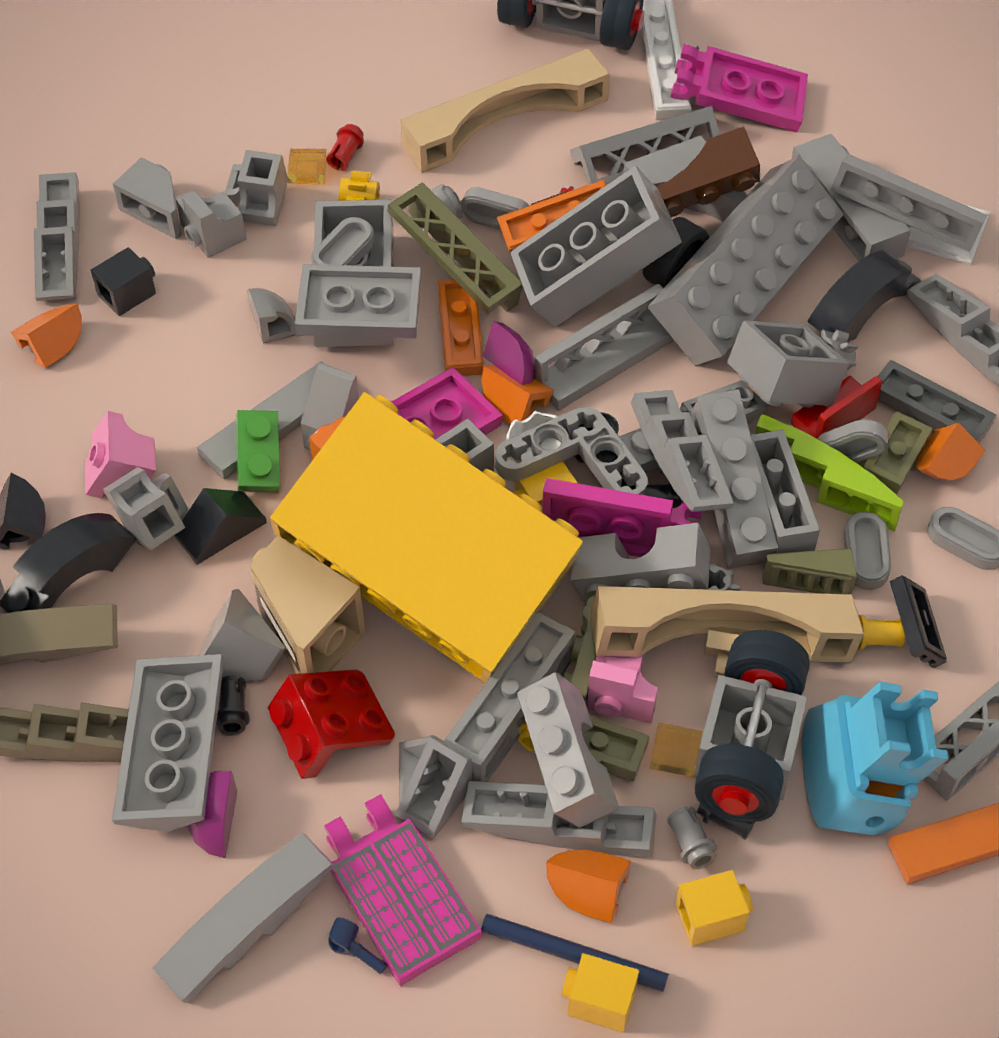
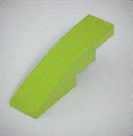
M764 414L761 415L756 425L755 434L784 430L802 482L819 489L817 503L849 515L859 512L874 513L885 521L889 530L895 531L904 501L872 473L840 451L797 428Z

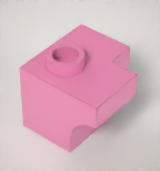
M111 411L106 412L92 433V445L88 458L85 461L86 495L99 498L105 495L103 490L105 487L137 467L144 469L149 478L156 471L154 438L134 432L124 421L123 414Z
M644 654L640 657L597 656L596 660L593 661L589 675L587 709L595 710L600 715L606 717L621 716L652 723L658 687L650 684L642 675Z

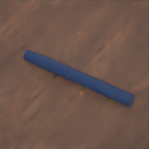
M488 913L485 915L481 931L577 964L580 963L582 953L637 969L639 970L637 984L661 992L665 990L669 973Z

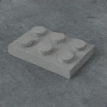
M303 264L295 319L296 335L416 338L422 279L421 267Z

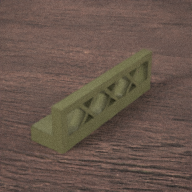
M423 182L388 204L387 212L487 314L499 305L506 312L518 305L523 286L521 281ZM409 206L408 212L413 217H409L402 209ZM428 233H429L437 242H434V241L428 236ZM453 258H454L463 268H459V267L453 262ZM479 284L491 296L490 298L479 288Z

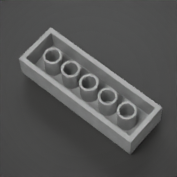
M800 156L786 161L768 171L648 305V308L695 366L722 357L735 343L743 320L753 321L843 216V212Z

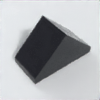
M203 488L182 520L185 528L174 536L198 565L266 524L267 520L244 491Z

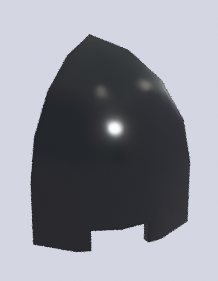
M12 472L0 493V549H9L10 543L28 540V545H32L44 534L46 514L42 498L27 480Z

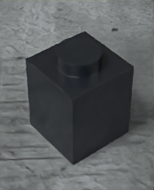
M129 247L91 269L97 295L118 316L123 315L156 294L153 277H155L153 266L145 257L139 258Z

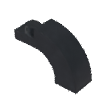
M883 250L876 251L857 262L836 281L816 306L807 322L820 332L826 330L834 333L836 330L849 333L848 341L854 340L867 320L879 307L892 298L907 295V289L920 283L922 280L911 273L912 268L905 262L892 258Z
M91 513L70 519L43 535L17 560L13 568L19 575L0 599V606L7 613L51 608L61 594L84 575L99 570L113 572L137 539L110 514Z

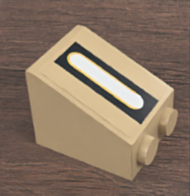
M279 535L268 546H264L256 552L250 564L259 611L268 626L285 645L284 655L295 674L332 671L366 633L360 587Z

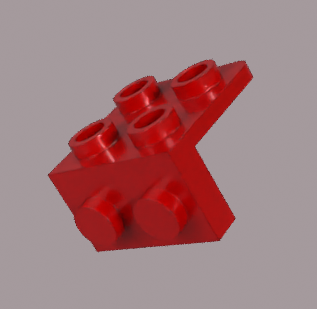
M357 669L289 674L267 707L271 720L276 725L287 748L288 755L294 762L301 779L317 777L335 750L386 745L395 736V732L366 676Z

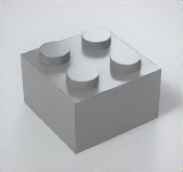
M743 320L727 361L739 374V378L751 385L760 394V398L764 402L773 406H782L783 403H790L807 408H812L814 405H833L850 364L806 325Z

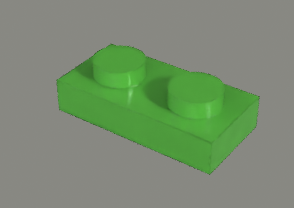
M237 410V491L278 492L280 488L278 411Z

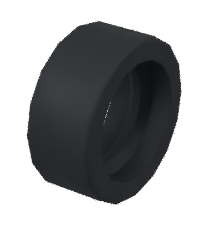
M676 217L672 220L682 243L643 268V276L653 285L659 284L662 288H665L709 238L705 229L685 217Z

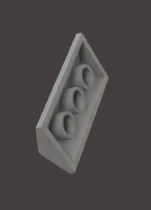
M222 654L136 660L112 816L114 824L168 832L204 820L224 664Z

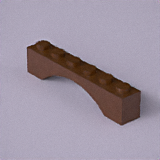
M743 126L708 139L700 153L684 170L669 181L657 186L671 217L677 216L690 206L710 204L723 194L732 191H746L760 181V163L745 127ZM565 191V192L556 194V195H554V196L545 198V199H543V200L534 202V203H532L531 205L536 204V203L541 202V201H544V200H547V199H550V198H552V197H555V196H558V195L567 193L568 191Z

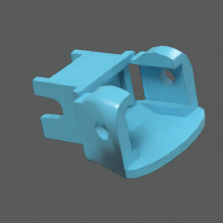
M880 681L862 698L840 695L832 701L808 710L803 727V769L809 806L818 827L876 835L886 833L904 821L908 814V809L911 807L910 799H914L918 794L917 784L948 760L947 750L936 748L930 707L938 701L937 692L923 689L910 700L897 703L894 701L902 694L901 686ZM869 780L904 786L897 793V797L894 798L865 793L869 786Z

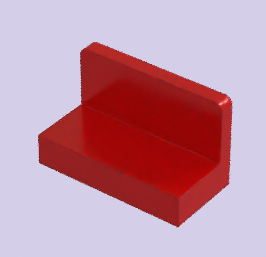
M849 375L842 381L832 406L814 405L812 408L803 407L792 415L791 425L818 439L823 433L861 420L876 409L883 381L878 376H875L861 385Z

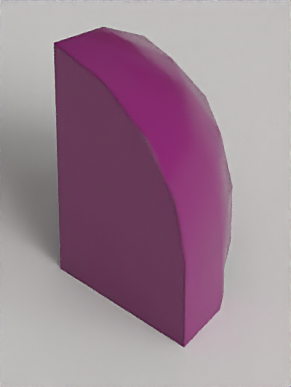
M493 321L482 357L521 385L531 383L535 378L536 371L533 350L517 332L504 323Z
M214 771L210 773L205 818L202 821L188 825V829L199 847L208 854L226 858L238 792L232 771Z

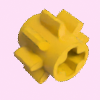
M351 170V178H341L338 200H379L380 182L371 181L372 172Z

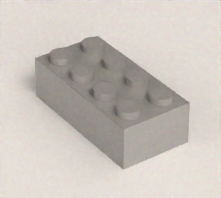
M635 165L513 249L510 254L530 306L556 327L682 243V240L659 190Z
M391 200L316 201L314 249L342 221L359 218L366 220L373 227L374 245L355 266L393 267V217L387 212V207ZM314 336L315 347L393 345V338Z

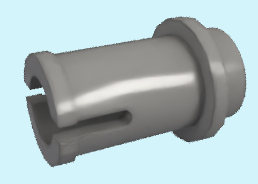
M686 806L672 812L667 818V822L683 850L681 852L682 861L689 864L692 869H700L711 864L716 858L714 852L716 844L712 839L707 838L696 816L695 809L693 807L688 809Z

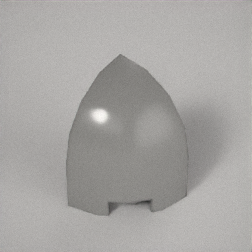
M251 288L247 290L248 300L263 343L296 335L295 317L282 297L267 289Z

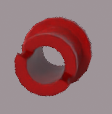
M346 124L344 127L339 128L337 132L338 139L326 157L327 163L335 170H339V168L341 171L346 170L356 149L362 148L364 133L358 126Z

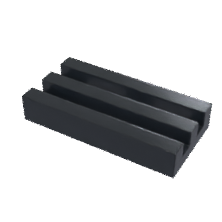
M903 575L890 581V585L911 655L915 658L919 657L920 661L924 663L928 662L932 668L946 663L947 657L926 589Z

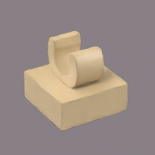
M708 630L704 655L717 657L714 677H718V675L725 676V667L731 645L739 635Z

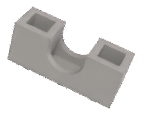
M699 523L657 528L656 541L653 548L646 555L636 559H629V555L616 533L579 538L583 543L577 559L573 563L571 582L584 602H587V598L595 596L598 586L708 590L711 546Z
M554 672L518 691L517 695L554 814L581 828L619 809L620 807L607 768L593 757L582 733L592 729L593 726L581 689Z

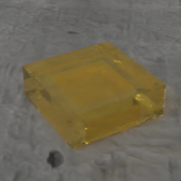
M290 149L287 173L288 183L325 184L326 149Z
M658 722L650 769L694 777L702 731Z

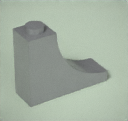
M698 136L624 163L623 173L636 165L657 187L684 170L700 153L706 141L702 136ZM732 191L721 195L710 204H696L685 209L702 212L724 222L747 194L744 191Z

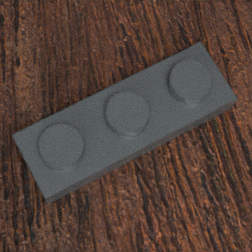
M892 360L887 363L878 375L883 381L878 400L932 427L934 430L960 423L980 443L994 424L996 414Z

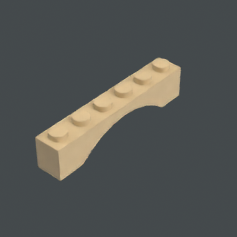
M587 48L400 119L402 147L420 172H425L453 161L462 146L473 135L502 118L537 110L579 112L607 101L610 74L590 49Z
M598 586L590 612L596 656L640 657L653 647L674 638L708 633V630L737 635L753 630H769L782 633L799 642L807 651L810 662L852 663L864 635L853 596L850 594Z

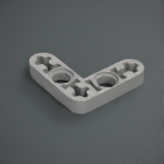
M592 407L576 408L505 440L496 449L495 469L498 475L508 481L523 480L579 454L603 488L647 495L648 477L645 471L604 416ZM591 427H593V430H590V431H588V430L586 429V428H591ZM545 438H555L561 445L557 449L547 450L542 448L539 442ZM610 450L618 458L614 462L605 463L599 461L596 458V454L600 451ZM512 456L514 460L521 459V462L516 464L513 460L507 461V458ZM622 478L627 485H636V489L631 490L629 486L621 487Z

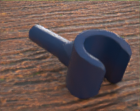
M336 918L328 938L331 950L344 955L350 953L379 974H382L388 964L364 948L363 945L355 942L359 927L348 919Z

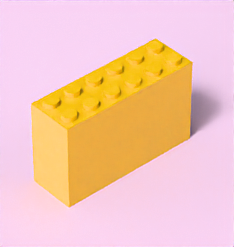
M364 391L270 516L275 537L279 535L359 586L361 597L486 684L537 612H540L576 561L583 541L577 537L579 532L571 524L562 519H557L554 522L541 513L542 506L533 498L525 494H521L518 497L505 488L506 482L495 472L489 469L481 472L468 463L470 458L464 451L452 444H449L446 448L433 439L434 433L426 425L415 419L411 423L397 414L399 410L391 401L381 395L373 398Z

